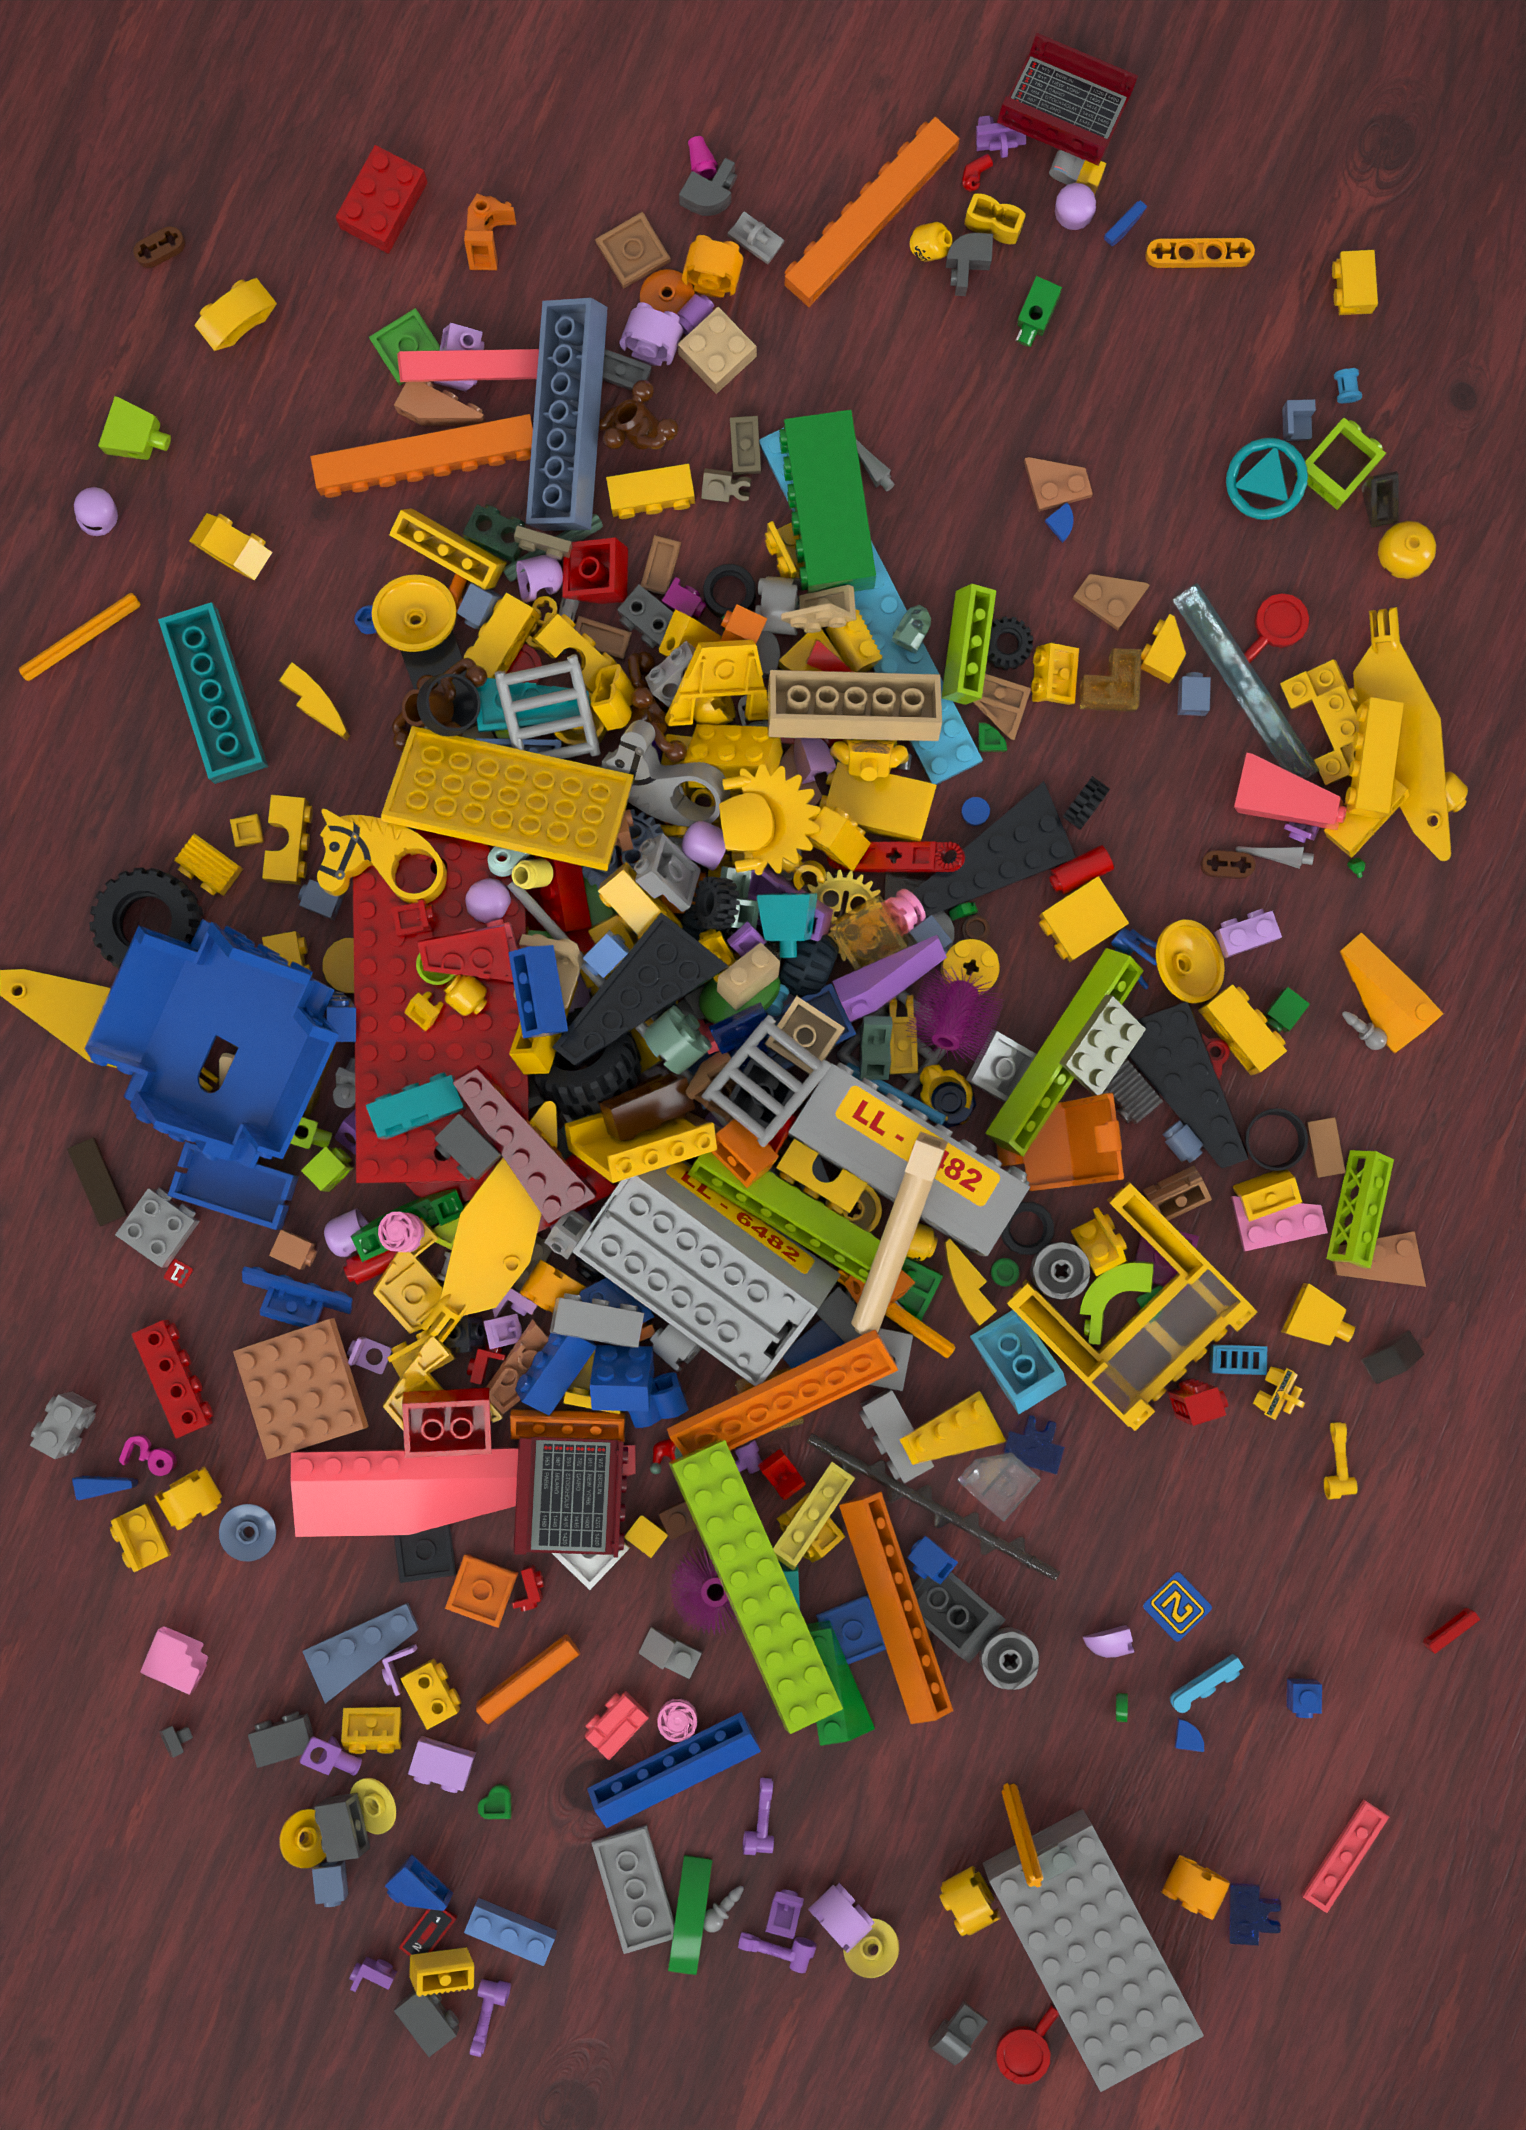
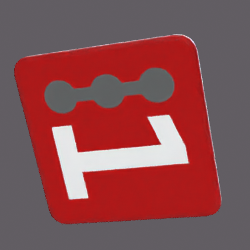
M173 1259L164 1275V1279L183 1288L193 1269L177 1259Z

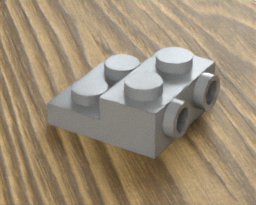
M663 833L653 839H647L639 849L643 854L642 858L634 866V870L637 872L635 881L654 899L663 894L681 912L689 909L701 869L692 860L687 858Z
M991 1030L992 1032L988 1035L990 1037L986 1039L989 1042H985L986 1044L983 1046L985 1049H981L983 1051H980V1055H978L966 1080L1005 1103L1037 1054L998 1031Z

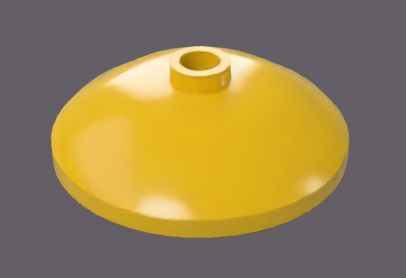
M406 575L392 580L379 591L372 606V620L376 632L388 645L402 651L419 652L437 646L448 637L455 625L456 605L451 592L438 580L424 575ZM416 620L420 621L419 624H416V625H413V624H412L413 621H416Z
M1179 920L1168 925L1162 931L1156 947V962L1161 979L1170 992L1188 1003H1201L1215 996L1222 985L1225 967L1221 948L1213 934L1205 926L1193 920Z

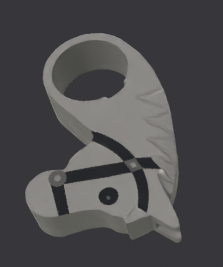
M643 720L631 723L621 737L619 748L614 752H608L602 761V765L598 767L634 775L628 802L654 818L690 827V825L697 821L714 822L720 814L719 804L730 797V790H724L722 779H726L724 774L716 767L703 762L661 765L657 751L652 746V742L655 739L654 727ZM685 781H695L703 784L712 792L716 805L703 807L693 803L687 796L683 795L684 791L680 785Z

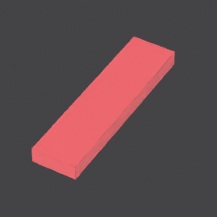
M1363 1799L1301 1894L1302 1897L1328 1913L1389 1819V1816Z

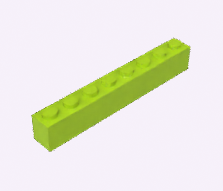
M1108 948L1105 949L986 1131V1134L999 1147L1022 1157L1025 1155L1074 1079L1059 1062L1104 996L1111 995L1122 1005L1144 970L1131 956Z
M711 1152L697 1157L688 1172L689 1176L848 1274L866 1283L880 1244V1240L874 1237L873 1234L851 1223L846 1217L833 1212L823 1203L801 1192L797 1187L786 1183L771 1171L766 1172L750 1187L746 1188Z

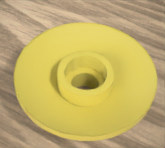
M363 1778L353 1785L350 1794H358L366 1831L372 1834L387 1832L392 1828L396 1819V1806L390 1791L384 1784L373 1778Z
M872 1918L875 1922L871 1926L873 1929L848 1953L843 1949L844 1958L849 1968L857 1975L865 1978H876L887 1973L895 1964L899 1954L897 1934L889 1924L879 1919ZM873 1946H878L876 1955H871L870 1953Z

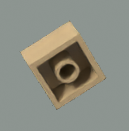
M717 307L678 343V354L717 394L757 357V346Z
M797 996L777 1025L821 1062L827 1058L845 1030L843 1026ZM772 1036L765 1043L767 1047L809 1075L814 1071Z

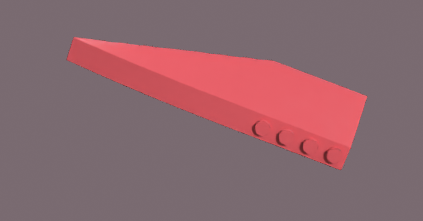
M624 1445L623 1447H628V1463L623 1464L622 1475L629 1476L636 1474L635 1445ZM492 1447V1454L405 1458L404 1449L308 1450L291 1452V1491L295 1537L411 1535L515 1507L518 1447Z

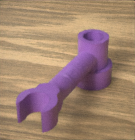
M754 1439L734 1449L739 1460L735 1461L739 1472L747 1469L749 1474L760 1470L758 1465L762 1460L758 1454L759 1448Z
M760 1778L757 1831L744 1832L743 1854L755 1855L756 1852L773 1853L774 1837L768 1835L769 1809L773 1792L772 1778Z
M746 1932L741 1933L738 1942V1948L742 1950L767 1953L768 1955L791 1961L790 1969L798 1973H806L809 1960L814 1957L817 1944L812 1940L796 1937L793 1947L789 1949L763 1941Z
M485 1979L481 1980L478 1997L483 1998L482 2010L480 2011L470 2055L481 2057L484 2053L494 2004L506 2006L511 1983L501 1980L498 1983Z

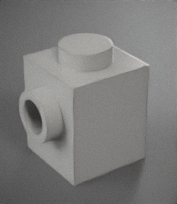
M572 1210L558 1220L544 1243L550 1246L555 1253L568 1259L591 1223Z

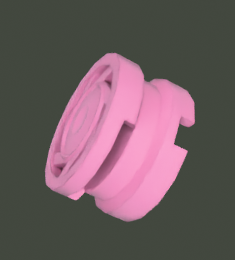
M901 889L896 893V897H890L883 902L882 908L885 917L891 926L901 934H907L914 926H918L925 920L926 915L922 904L907 889Z
M391 1212L381 1220L378 1236L381 1244L390 1251L411 1252L421 1245L419 1242L424 1237V1226L419 1217L412 1213Z
M682 1698L667 1701L661 1707L657 1719L660 1733L672 1742H682L690 1738L694 1734L698 1722L695 1707L689 1701Z

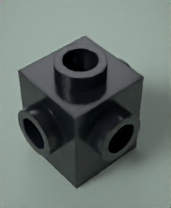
M471 1314L463 1316L444 1340L443 1344L446 1348H456V1353L473 1352V1346L484 1345L485 1329L482 1324V1317H471Z

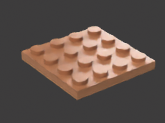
M335 1318L233 1351L267 1460L369 1427Z

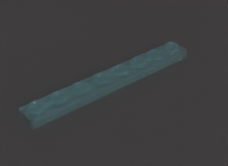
M1198 583L1192 585L1173 600L1174 604L1281 768L1306 780L1318 772L1319 768Z

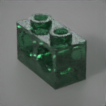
M477 504L462 533L463 537L480 548L511 563L516 561L522 548L515 541L505 543L503 537L509 532L515 533L517 526L527 528L525 527L526 523L513 516L510 519L501 516V512L493 506L486 504L485 507ZM486 520L492 523L489 530H478L480 522Z

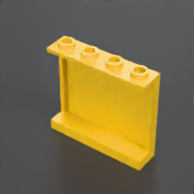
M602 1112L564 1124L568 1150L612 1183L717 1150L713 1122L696 1127L684 1118L670 1119L661 1123L662 1125L657 1129L644 1130L636 1134L637 1136L629 1141H619L608 1135Z

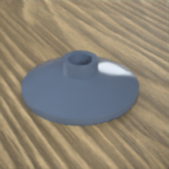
M242 1504L236 1506L226 1513L220 1523V1543L226 1553L234 1559L240 1561L260 1559L274 1545L276 1539L275 1522L269 1512L258 1505ZM247 1526H250L254 1529V1535L252 1537H249L245 1534V1528Z

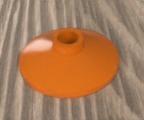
M664 269L654 272L644 281L640 290V302L647 303L653 309L663 313L670 311L677 314L694 296L695 292L693 285L689 281L687 285L683 283L682 273ZM664 290H670L672 292V295L670 297H664L662 295V292Z

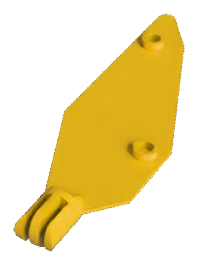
M1397 607L1390 608L1389 612L1386 608L1379 609L1378 613L1376 610L1369 611L1372 645L1353 671L1354 690L1360 702L1356 706L1359 708L1370 697L1404 703L1394 778L1408 789L1410 796L1401 804L1400 808L1414 834L1439 860L1447 861L1451 857L1441 717L1400 643ZM1433 816H1436L1438 818V823L1436 826H1433L1431 824V818Z
M25 969L0 970V996L79 1055L92 1062L84 1048L111 988ZM22 988V994L15 996L16 989ZM107 1064V1066L117 1068L116 1066ZM202 1068L201 1073L217 1084L219 1078L206 1068ZM199 1077L201 1087L210 1093L213 1088Z
M546 1101L529 1122L542 1132V1136L552 1147L555 1146L557 1148L556 1105L552 1101ZM503 1157L460 1213L441 1298L420 1326V1328L426 1331L433 1323L429 1334L436 1337L440 1333L438 1340L442 1343L463 1316L496 1308L531 1261L541 1212Z

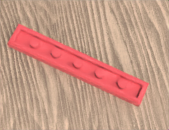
M539 349L400 351L397 353L400 382L537 379Z

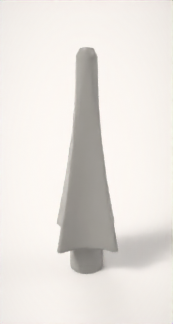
M856 439L858 457L875 487L877 488L881 484L885 491L892 489L895 484L890 479L891 470Z
M1237 846L1235 849L1236 852H1244L1270 859L1300 869L1301 864L1312 865L1314 854L1303 852L1304 847L1258 848Z

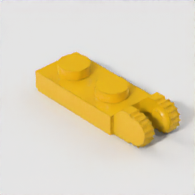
M907 995L905 999L907 1017H896V997L889 1002V1012L893 1025L890 1040V1075L918 1074L917 1035H911L917 1034L914 1033L917 1030H913L917 1028L916 1025H913L916 1023V1018L913 1017L914 1011H912L914 1010L913 995Z

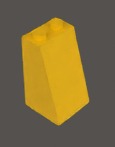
M837 762L836 769L829 773L826 784L831 785L828 796L822 795L819 807L821 810L824 806L832 811L835 807L843 810L850 815V819L858 824V827L867 833L899 842H920L937 785L889 774L888 777H877L873 781H865L861 776L848 774L846 765Z

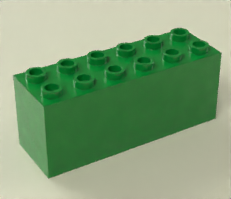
M844 410L784 419V429H779V443L781 454H787V456L783 457V470L785 481H791V484H787L789 509L795 508V512H791L793 536L799 535V539H796L795 550L797 563H803L799 574L801 590H807V594L845 585L853 586L854 592L874 589L876 570L852 411Z

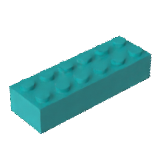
M211 602L158 619L208 779L217 784L267 768L268 764L219 610Z

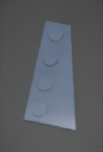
M408 1603L302 1651L325 1704L419 1629Z

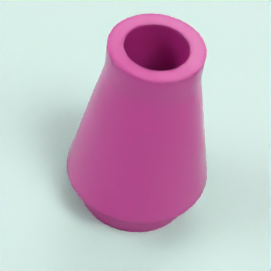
M695 136L688 141L691 172L693 171L709 180L716 175L718 163L707 147L702 136Z

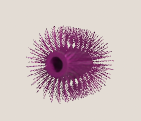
M963 973L962 980H959L956 976L957 980L953 982L947 975L945 978L950 983L941 977L940 983L944 986L939 985L937 982L930 983L929 985H938L943 989L933 985L927 988L929 993L926 995L921 994L925 996L922 998L927 1002H922L921 1004L923 1005L919 1007L920 1009H916L920 1011L918 1014L923 1013L924 1015L919 1018L913 1016L917 1018L915 1020L917 1022L913 1025L924 1028L927 1031L915 1028L913 1030L923 1032H914L918 1034L911 1035L928 1036L917 1038H922L921 1040L932 1039L931 1041L920 1042H932L924 1047L935 1044L937 1047L934 1049L940 1047L941 1051L945 1049V1053L947 1050V1058L948 1050H951L955 1057L953 1050L959 1054L960 1048L965 1050L963 1047L970 1049L967 1045L977 1049L980 1048L969 1043L979 1046L980 1044L977 1043L984 1040L982 1038L989 1034L985 1032L987 1030L985 1028L987 1026L993 1027L989 1025L992 1024L989 1020L994 1018L988 1019L985 1016L995 1017L992 1015L995 1013L989 1009L995 1006L992 1004H998L989 998L980 997H989L981 995L987 993L986 991L978 992V990H985L977 989L984 984L974 986L973 982L969 983V979L966 982L964 978L963 981Z
M702 1545L707 1564L706 1568L703 1561L706 1572L694 1551L693 1553L702 1570L689 1553L688 1556L695 1566L683 1555L685 1562L689 1566L680 1560V1564L683 1567L681 1568L677 1564V1568L679 1567L678 1574L671 1580V1583L674 1581L676 1583L670 1587L688 1589L672 1590L680 1592V1594L671 1593L678 1595L672 1596L679 1600L673 1599L679 1602L677 1603L679 1606L685 1608L684 1613L686 1615L690 1611L692 1612V1617L697 1620L693 1623L702 1629H707L708 1633H710L711 1620L713 1633L715 1634L716 1621L717 1629L720 1633L719 1611L721 1623L726 1633L720 1607L723 1614V1608L725 1609L732 1623L733 1621L725 1606L737 1622L738 1620L731 1610V1604L710 1556L708 1563L707 1555ZM712 1584L721 1585L716 1593H708L707 1589Z

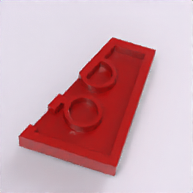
M505 924L418 940L424 971L453 975L462 974L484 979L492 978L513 982L508 954L510 949Z

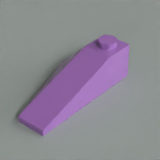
M935 935L832 982L850 1022H854L880 1010L946 959L947 956L938 936Z

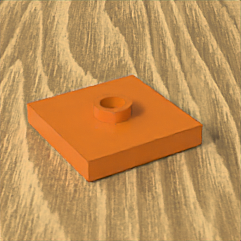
M465 1553L445 1609L499 1628L518 1572Z

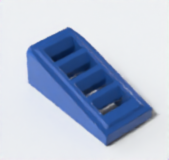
M79 1476L72 1478L76 1500L78 1499V1501L130 1489L138 1485V1479L101 1476Z

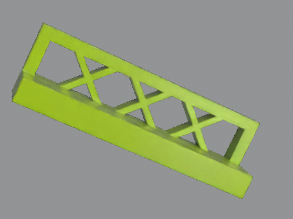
M1350 1150L1326 1259L1349 1262L1361 1268H1371L1394 1159L1377 1151ZM1358 1158L1366 1159L1364 1168L1358 1173L1356 1170ZM1358 1185V1196L1352 1200L1350 1197L1351 1191ZM1352 1212V1223L1346 1228L1344 1224L1345 1218ZM1346 1239L1347 1248L1345 1255L1338 1254L1340 1244Z

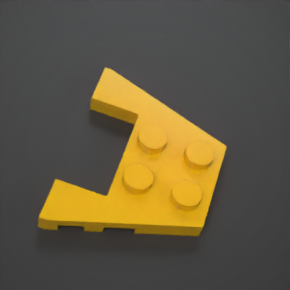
M753 640L698 643L665 716L667 725L693 724L696 698L747 695L744 716L748 721L768 719V694L764 687L763 672L755 642Z
M422 1217L420 1220L424 1226V1237L419 1242L421 1245L411 1252H397L373 1289V1294L410 1334L422 1329L420 1328L421 1324L440 1300L443 1285L417 1257L438 1240V1235Z
M430 1335L383 1403V1408L402 1430L403 1392L444 1390L428 1372L449 1356L450 1353L446 1346L438 1340L437 1336L433 1337ZM490 1402L491 1421L501 1420L503 1415Z

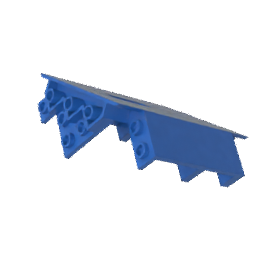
M202 919L191 944L138 926L84 1048L90 1056V1060L100 1066H107V1064L116 1066L122 1073L133 1075L125 1091L124 1098L131 1101L130 1107L135 1113L136 1118L144 1123H152L154 1129L168 1134L170 1138L176 1141L184 1142L187 1140L195 1142L204 1157L217 1161L218 1158L227 1161L236 1160L254 1169L259 1156L267 1159H272L273 1156L283 1159L339 1036V1033L323 1016L326 1006H328L334 993V989L312 978L313 972L292 961L289 966L288 961L272 949L262 944H258L257 948L254 947L255 943L247 939L246 935L229 926H226L223 930L217 923H210ZM219 1036L239 1048L220 1089L215 1093H208L202 1089L199 1076L216 1037Z

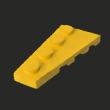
M980 1391L973 1393L899 1439L912 1465L1006 1442Z

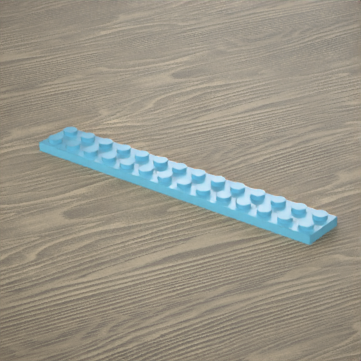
M778 430L760 439L759 446L788 501L787 484H791V481H785L783 457L787 456V454H781ZM871 541L876 570L875 587L870 590L854 592L855 610H860L859 614L862 615V620H865L864 624L870 630L869 634L873 635L874 644L878 645L879 654L883 655L882 659L872 668L874 673L939 674L923 642L916 654L892 642V637L907 610ZM940 677V680H941V696H942L943 681H942V679H941V677ZM942 698V726L939 740H909L930 783L936 785L983 761L954 702Z

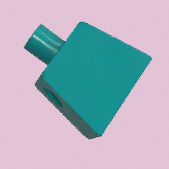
M769 893L757 895L765 941L780 942L781 958L797 957V941L809 940L812 936L817 893Z

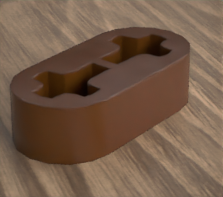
M165 227L137 242L133 251L134 257L145 268L155 267L181 253L185 247V239L176 227ZM172 235L176 244L171 246L168 243L167 237ZM146 248L151 251L152 257L149 259L143 256V250Z
M1210 851L1204 855L1200 863L1204 874L1216 878L1245 879L1254 872L1256 867L1255 860L1250 854L1232 851ZM1214 856L1217 862L1226 863V865L1219 866L1215 871H1212V866L1207 865V862ZM1242 858L1244 859V864H1249V868L1240 873V868L1230 867V864H1236Z

